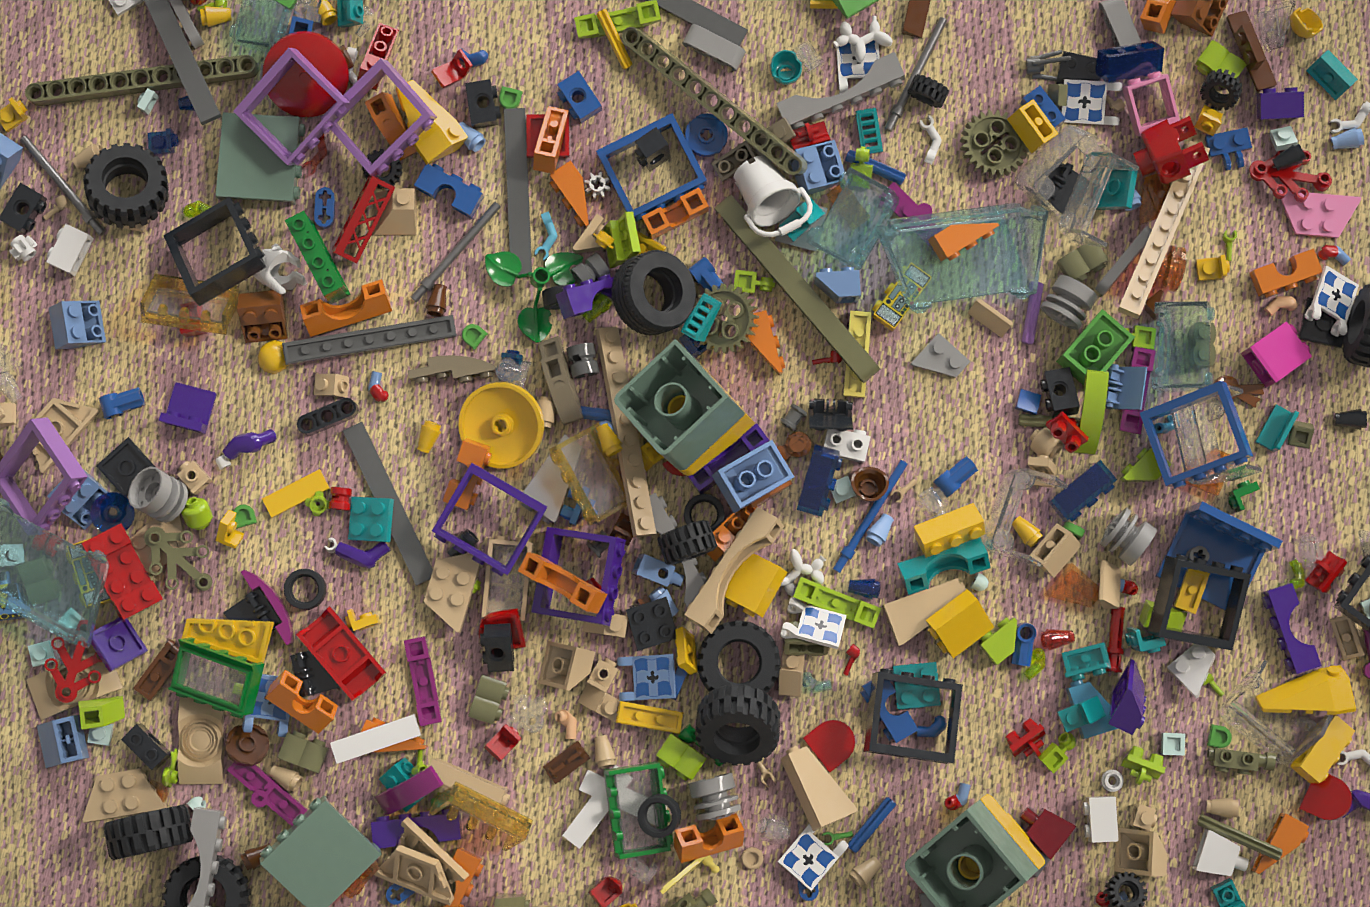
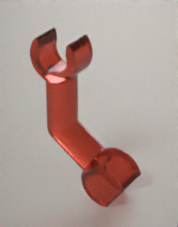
M324 133L319 138L320 142L317 145L318 153L311 161L303 164L302 169L307 165L313 166L314 170L310 175L316 172L317 166L328 153Z

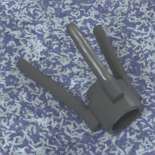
M1062 50L1031 56V58H1026L1027 75H1032V79L1040 78L1056 81L1057 77L1040 74V72H1044V64L1071 60V56L1045 59L1062 54Z

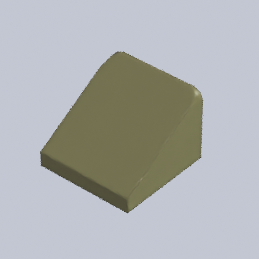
M1048 84V96L1056 106H1067L1068 84Z
M1295 421L1289 433L1288 445L1309 449L1315 430L1313 424Z

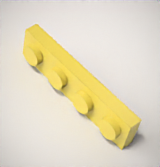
M850 311L849 332L864 350L869 353L872 312ZM846 364L843 397L865 398L866 382L863 383Z

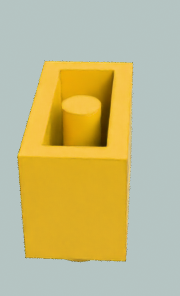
M1034 99L1020 107L1007 119L1031 154L1058 135Z

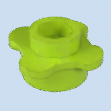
M317 491L313 497L305 500V505L310 507L314 516H320L321 513L328 509L330 501L324 498L322 491Z

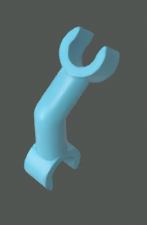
M549 211L541 214L549 236L543 245L535 250V256L540 250L546 252L543 261L548 258V251L558 237Z

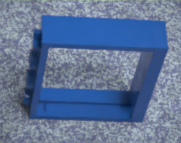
M673 113L596 150L597 157L625 212H633L636 222L642 220L643 215L659 207L666 208V204L673 201L676 203L681 196L697 188L703 190L705 189L704 186L707 185V179ZM657 127L660 133L672 128L697 178L633 210L608 159L635 146L637 139Z
M1216 382L1140 412L1165 486L1173 487L1174 489L1184 487L1189 480L1194 479V482L1207 478L1206 474L1213 471L1215 474L1228 470L1227 466L1234 463L1235 466L1242 465L1248 462V458L1253 457L1226 382ZM1219 395L1239 452L1172 477L1153 420Z

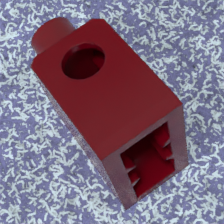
M1027 807L1020 815V818L1029 824L1024 832L1050 860L1076 828L1074 824L1044 808L1036 814Z

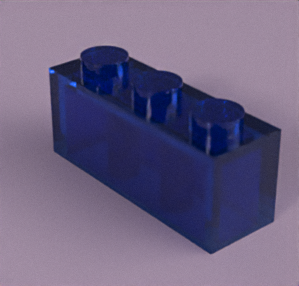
M1154 41L1098 50L1096 75L1107 83H1114L1120 79L1131 80L1137 76H1148V74L1156 71L1162 72L1164 47Z
M815 444L797 510L822 517L824 510L828 511L831 501L830 498H827L829 490L834 491L837 479L833 478L835 470L840 471L843 460L839 458V450Z
M1099 460L1048 503L1064 522L1069 519L1073 522L1082 514L1080 512L1085 506L1090 508L1098 501L1096 497L1103 492L1106 495L1115 487L1113 483L1117 479L1106 465Z

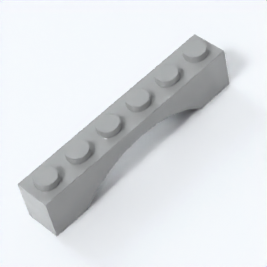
M893 52L875 60L864 78L841 94L825 98H808L794 95L778 102L777 107L782 118L787 119L793 130L804 127L806 122H817L823 119V115L829 112L832 114L838 113L844 109L843 106L850 103L851 105H856L862 102L866 96H877L883 92L882 89L889 86L895 88L901 85L902 81L905 80V74L896 53Z
M656 493L650 495L656 532L662 535L675 529L678 525L672 514L668 516L664 510L667 504L662 495L659 497ZM696 558L682 562L686 577L684 597L686 607L694 601L699 594L700 587L707 582L704 573H698L695 567L698 564Z
M196 807L193 810L190 831L199 850L201 868L197 890L187 907H211L208 904L209 898L213 897L215 891V884L212 883L213 876L217 874L219 868V861H216L217 853L221 852L223 839H220L221 830L225 829L227 817L224 816L225 811Z

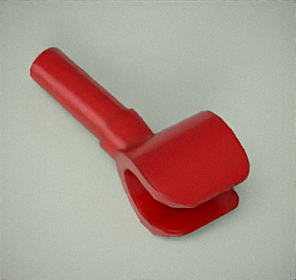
M831 351L830 357L812 360V364H834L837 362L839 364L842 358L836 351Z
M854 644L846 651V654L851 657L843 672L847 676L853 663L860 655V649Z

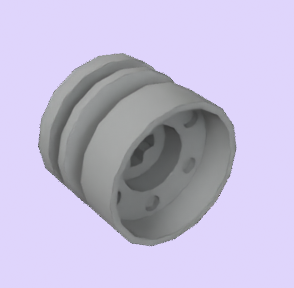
M1059 275L1052 286V290L1056 295L1048 294L1046 296L1047 301H1044L1040 308L1055 322L1068 328L1079 330L1082 325L1081 321H1084L1087 317L1082 310L1090 311L1098 296L1093 290L1078 280L1066 275Z
M148 467L138 473L131 483L128 494L129 503L133 508L164 523L170 522L179 516L188 498L187 487L182 481L169 476L156 467Z
M1126 507L1109 523L1104 531L1100 545L1106 547L1113 541L1109 551L1113 552L1120 546L1122 549L1118 558L1131 566L1148 547L1157 529L1146 521L1138 527L1135 526L1138 515L1134 514L1127 520L1131 510Z
M732 772L688 784L691 797L702 798L703 801L696 804L694 809H705V812L696 815L697 821L717 820L731 816V814L741 810L740 804L730 805V801L739 799L738 795L727 794L728 790L736 787Z

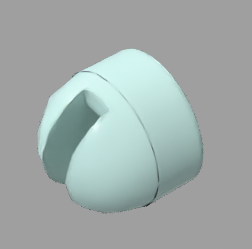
M978 572L974 577L976 579L975 582H972L970 588L976 591H983L988 587L989 582L983 574Z
M199 796L192 798L187 803L193 810L196 807L206 808V801Z

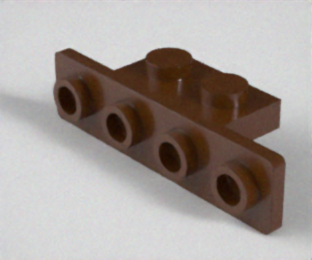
M1247 11L1228 15L1226 19L1243 60L1247 64L1246 67L1256 91L1275 87L1277 82Z

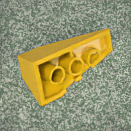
M411 80L407 83L437 116L431 128L423 131L418 136L419 140L414 144L415 149L426 165L460 149L468 136L455 118L414 80ZM396 87L395 90L402 111L406 113L408 119L407 126L409 128L421 116V113Z
M1341 665L1319 668L1255 696V700L1263 712L1291 713L1293 710H1304L1306 714H1313L1314 710L1327 711V715L1356 712L1350 679Z

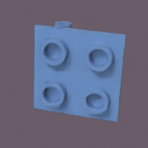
M1112 364L1107 370L1109 372L1110 380H1108V384L1110 386L1107 390L1106 409L1142 410L1147 367H1119L1117 364Z

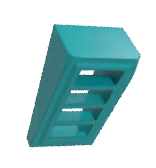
M876 108L855 111L854 115L860 147H865L867 143L877 142V146L866 147V149H870V154L883 152ZM872 116L871 120L861 121L863 117ZM874 125V128L863 130L862 128L863 126ZM869 134H875V135H876V137H871V138H866V139H864V135H869Z
M703 293L686 320L681 332L696 341L705 342L722 302ZM706 303L712 305V309L707 308L705 306ZM702 311L708 313L707 317L701 314ZM699 319L703 321L702 324L698 323Z

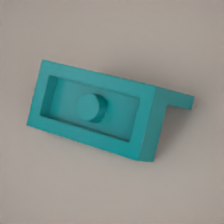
M1329 50L1306 70L1335 101L1358 80Z
M1275 404L1255 442L1272 452L1279 451L1299 412L1296 410L1290 412Z

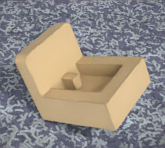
M339 374L315 375V396L348 397V376Z
M1045 455L1029 457L1027 465L1034 472L1032 478L1033 486L1053 487L1057 470L1055 464Z

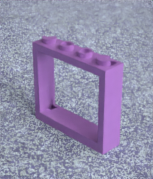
M288 48L233 112L286 165H299L306 157L304 154L309 149L312 150L318 145L321 135L328 133L334 125L332 123L337 117L341 118L348 109L346 107L350 102L297 49ZM297 62L338 103L299 147L291 153L251 112L293 64Z
M381 58L343 95L350 102L346 107L348 109L347 112L387 75L421 113V116L373 164L337 124L341 118L337 117L332 123L334 126L331 129L365 170L374 176H380L384 171L386 172L389 169L388 165L393 160L400 159L404 154L403 151L408 146L414 145L419 140L418 136L423 131L429 130L434 123L433 121L437 118L390 62ZM336 102V103L321 117L322 120H323V118L331 111V109H332L338 102Z
M48 417L30 419L0 461V493L28 536L42 535L47 530H50V526L60 517L62 510L71 502V498L81 489V485L88 477ZM40 441L64 476V479L40 512L36 514L13 480V477Z

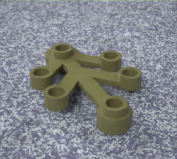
M151 527L145 532L144 541L147 546L151 547L152 564L149 567L151 574L159 575L163 570V566L160 563V548L167 554L168 579L165 585L169 590H175L179 585L176 563L195 580V586L199 590L206 591L212 586V577L207 573H200L183 557L198 556L199 558H206L209 555V548L206 545L173 548L167 543L168 541L180 540L183 543H190L193 540V533L191 531L184 530L178 533H165L160 527ZM184 533H189L191 539L185 541L182 536ZM158 534L159 541H152L151 535ZM202 547L207 550V554L204 556L198 552ZM155 564L160 566V571L157 573L152 570V566ZM170 579H174L176 581L175 587H170L168 585V581ZM200 579H207L208 584L201 586L199 583Z

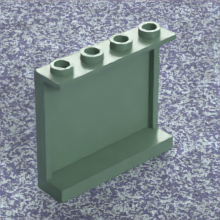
M223 112L216 197L219 200L230 197L231 199L291 202L292 205H296V199H300V186H297L298 178L302 177V166L286 165L235 113ZM253 114L291 153L299 147L301 137L305 136L306 130L305 124H302V120L299 117Z
M323 795L320 799L318 797L314 799L309 805L310 809L304 815L302 813L299 814L292 822L294 825L288 830L284 829L277 836V841L272 846H266L260 853V865L305 907H329L382 855L380 848L375 843L372 844Z

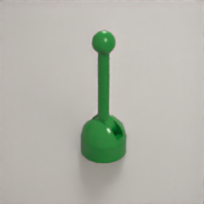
M688 724L678 737L685 743L694 742L699 746L696 741L695 728ZM718 759L714 760L717 766L723 765Z

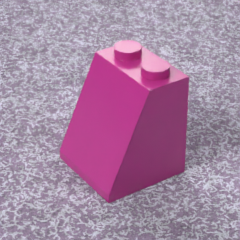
M1287 321L1240 353L1261 383L1265 384V388L1278 382L1312 357L1309 353L1311 352L1309 346L1305 342H1301L1297 336V330L1292 324H1288Z

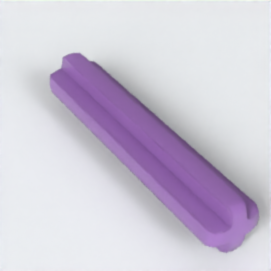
M1033 282L1031 285L1022 335V343L1028 345L1034 343L1044 284L1041 282Z

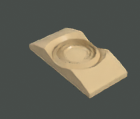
M95 652L82 656L81 661L93 656ZM98 662L77 673L74 683L88 677L89 672L93 670L100 672L101 680L98 683H91L78 690L77 697L70 703L60 702L56 698L55 689L57 684L50 671L42 672L26 681L40 719L44 720L79 706L78 701L97 699L123 689L117 670L109 673L104 663ZM65 665L58 666V670L66 680L67 668ZM92 673L90 679L97 681L99 679L98 673ZM69 688L62 690L63 696H69L71 693Z
M215 696L224 699V696ZM180 697L178 712L179 749L177 758L179 785L223 784L224 711L214 710L212 705L195 703L194 699L190 697Z

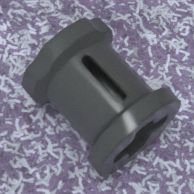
M791 404V409L785 418L780 419V422L796 432V426L803 417L807 416V413L799 406Z
M603 530L600 531V535L608 536ZM597 541L586 544L598 558L609 547V543Z
M1203 546L1191 548L1186 553L1188 560L1191 561L1195 557L1193 554L1199 552L1198 556L1201 559H1205L1207 562L1209 560V553Z

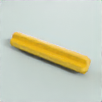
M603 9L597 12L596 15L622 69L631 67L632 61L607 10Z

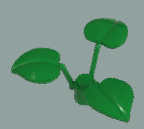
M502 251L487 254L485 256V267L494 283L502 287H510L514 284L515 278L529 277L531 285L537 288L533 308H524L518 315L517 323L521 332L533 342L539 343L544 340L552 328V324L549 322V317L552 314L550 310L544 309V307L538 308L542 288L547 284L550 277H552L553 282L557 285L573 284L575 279L570 272V268L572 265L582 263L583 256L570 252L555 253L547 258L544 264L545 268L538 267L533 273L518 274L521 271L522 264L519 257L514 253Z

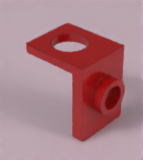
M459 49L452 61L434 68L431 73L441 87L445 88L464 79L473 65L462 49ZM460 58L463 59L465 63V68L461 66L459 61Z

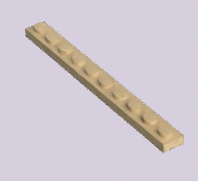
M1190 141L1188 147L1197 143ZM1204 146L1208 155L1210 148ZM1204 163L1190 168L1191 175L1172 182L1118 308V312L1135 319L1139 318Z
M618 327L598 328L595 332L613 430L623 443L621 445L623 450L618 453L633 538L653 536L656 534L637 428L614 402L615 395L628 384Z

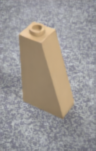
M957 578L882 605L897 646L903 645L929 626L926 619L966 590L963 582H959Z
M795 746L786 751L787 755L781 758V762L813 831L844 819L858 811L856 806L807 746L801 749Z

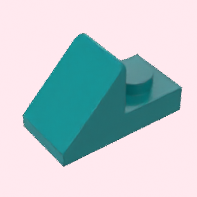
M811 197L813 207L808 220L801 224V227L786 234L792 242L796 241L825 214ZM806 201L797 207L795 212L780 224L779 227L796 219H801L807 211Z
M1098 695L1057 712L1065 732L1091 724L1106 716Z

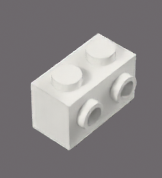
M65 224L64 228H61L57 233L55 246L51 247L48 251L47 263L76 276L94 238L83 231Z
M827 429L822 454L864 463L871 436H867V432L854 429L853 432Z
M1086 797V802H1083V814L1087 815V824H1084L1085 838H1088V841L1092 843L1117 842L1116 797Z

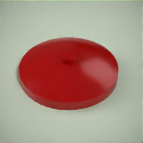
M294 32L279 39L269 49L263 63L262 77L288 48H294L342 95L345 94L349 81L347 61L340 48L329 38L315 32ZM297 62L293 64L268 93L269 98L277 107L286 113L298 117H315L325 114L337 102Z

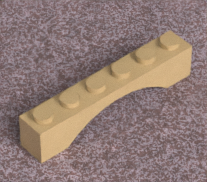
M759 507L749 515L747 523L736 534L734 542L730 548L726 549L720 563L713 568L707 582L700 587L699 594L688 605L684 615L692 623L710 634L713 633L724 617L725 593L735 571L753 553L773 544L784 528V525L777 517Z

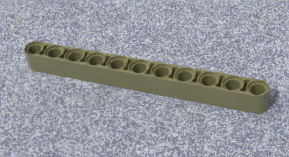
M628 27L623 31L622 41L625 45L782 170L795 176L803 175L806 172L807 162L802 156L647 33L635 27ZM636 32L637 39L632 43L631 36ZM649 45H652L653 52L648 55L647 48ZM665 58H668L669 65L666 68H664L663 60ZM684 70L685 77L682 81H680L678 77L680 71ZM700 83L701 91L696 94L694 90L695 85ZM713 96H716L718 99L715 106H712L710 103ZM732 108L734 115L731 119H728L727 111ZM748 121L750 129L744 132L743 124ZM762 134L766 136L764 145L759 143V138ZM778 147H781L783 150L780 158H777L775 155ZM797 160L799 168L794 172L792 170V163Z
M250 55L196 61L201 73L204 69H210L209 75L203 76L207 84L249 79L255 77L259 72L257 62ZM247 63L253 64L250 70H243V67ZM174 64L32 83L26 87L25 96L36 106H47L143 93L147 88L152 91L182 88L184 86ZM232 66L229 73H222L224 67ZM168 74L166 81L159 82L162 75ZM142 77H147L146 83L138 84ZM126 80L123 87H117L119 81ZM99 83H105L102 90H96ZM78 86H84L82 92L75 93ZM62 88V93L59 96H54L55 91ZM37 91H41L40 97L33 99L34 94Z
M730 194L714 208L715 211L722 216L729 228L855 375L865 383L881 370L768 237L756 234L749 227L744 219V215L747 212Z

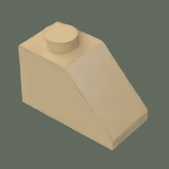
M586 611L585 615L596 616V613ZM614 614V616L612 615L610 626L584 622L583 632L626 638L628 617Z

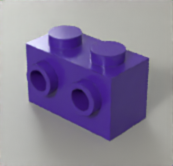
M1298 87L1284 88V92H1276V88L1263 89V93H1257V119L1304 117V91H1298Z

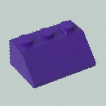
M1130 659L1113 689L1108 721L1109 725L1131 735L1134 734L1137 728L1140 729L1144 723L1145 717L1143 714L1146 709L1144 704L1147 696H1144V683L1133 659Z

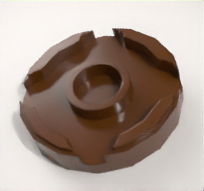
M253 724V729L250 733L244 732L242 725L235 726L228 733L225 741L226 753L229 759L235 764L244 767L261 763L267 756L270 747L266 731Z

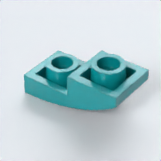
M1231 878L1210 887L1220 907H1246Z

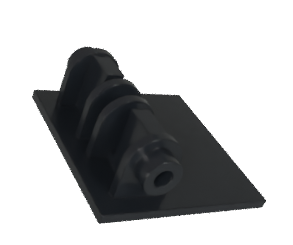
M1063 51L1061 57L1071 56V60L1059 63L1060 67L1055 84H1064V79L1100 81L1105 59Z
M1058 160L1036 196L1068 219H1071L1092 186V183L1072 170L1073 165L1070 163L1064 164Z
M814 398L809 400V428L818 431L826 429H836L837 431L853 430L851 411L853 402H848V399H837V409H835V399H833L832 409H829V399H826V409H824L825 399Z
M260 588L248 593L244 599L223 612L228 620L274 622L272 631L276 629L277 625L282 623Z
M667 597L641 605L634 604L629 606V609H626L637 651L676 639V628Z
M310 651L299 652L290 656L295 677L303 681L299 691L301 697L340 688Z

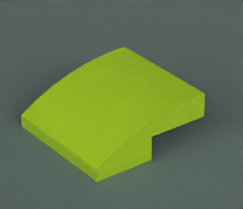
M625 212L618 220H610L605 225L603 231L615 239L611 244L614 248L611 249L608 246L606 248L610 268L622 265L626 260L641 252L633 212Z

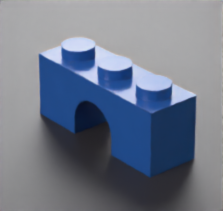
M434 163L432 166L425 164L414 184L416 190L433 199L436 198L442 189L449 188L454 190L456 197L451 205L452 208L471 219L484 198L481 188L472 183L468 186L462 182L463 179L453 173L451 176L444 173V169Z
M872 680L861 686L863 691L860 693L866 703H869ZM884 680L879 722L882 721L885 726L883 732L888 741L893 740L894 743H897L919 729L908 711H904L899 715H892L887 711L885 706L886 700L896 690L890 681Z

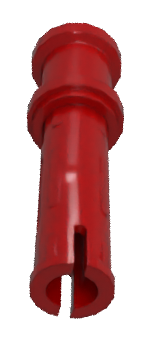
M1125 607L1111 609L1108 647H1106L1111 669H1107L1106 672L1123 673L1121 659L1122 655H1124L1122 637Z

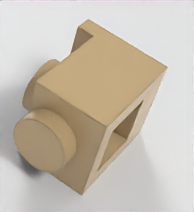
M194 460L191 463L186 461L179 467L181 472L177 474L178 477L195 495H198L213 482L209 475ZM191 472L196 474L194 479L189 478Z
M605 658L604 661L599 659L587 683L607 693L619 669L615 668L617 663L608 658ZM601 670H607L608 676L606 678L600 676Z
M1134 804L1128 825L1150 831L1151 827L1154 828L1157 821L1156 809L1141 804Z

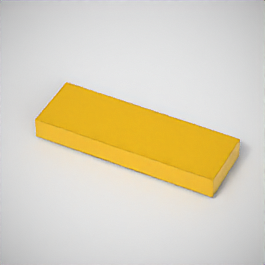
M321 469L262 498L271 518H274L305 502L307 498L313 497L315 492H325L330 487Z
M619 701L615 722L680 734L684 712Z

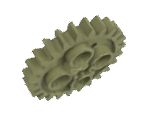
M988 110L986 116L983 112H980L978 117L974 115L971 122H967L966 128L961 132L964 136L961 137L960 142L964 143V145L961 146L960 150L966 151L963 158L970 159L967 164L968 166L975 165L974 172L980 168L982 170L981 176L986 172H989L990 178L995 173L998 178H1001L1003 172L1006 176H1009L1011 171L1016 172L1018 166L1021 167L1024 163L1022 159H1025L1028 155L1025 153L1028 148L1007 120V112L1003 116H1000L999 110L994 115L991 110ZM991 126L999 128L1000 133L994 132ZM1008 133V136L1003 138L999 142V144H995L984 155L980 154V152L986 150L991 143L996 142L1002 135ZM976 139H981L984 145L978 144ZM1005 143H1011L1013 149H1008ZM989 155L995 156L997 161L991 160Z
M721 283L719 289L717 285H712V291L705 289V293L722 302V305L714 320L715 330L713 332L709 331L705 342L700 341L699 344H707L706 349L712 350L714 348L715 353H719L721 348L725 354H728L729 348L732 352H736V346L744 348L743 341L751 342L748 335H756L752 331V327L759 326L753 323L759 316L754 315L753 312L758 307H751L755 300L747 299L749 293H742L741 287L735 289L733 284H729L727 288L726 284ZM706 303L705 305L709 309H712L713 307L708 303ZM736 305H739L741 308L740 313L735 316L733 309ZM702 311V313H701L702 315H704V316H706V317H707V315H708V313H706V312H704V311ZM722 316H726L727 321L721 320ZM699 319L698 323L702 324L703 321ZM731 326H734L736 329L733 337H730L728 333Z

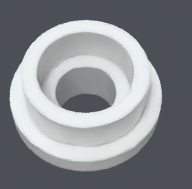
M1108 770L1101 777L1102 786L1110 792L1118 791L1123 786V776L1116 770ZM1111 776L1116 779L1114 785H1110L1108 782Z

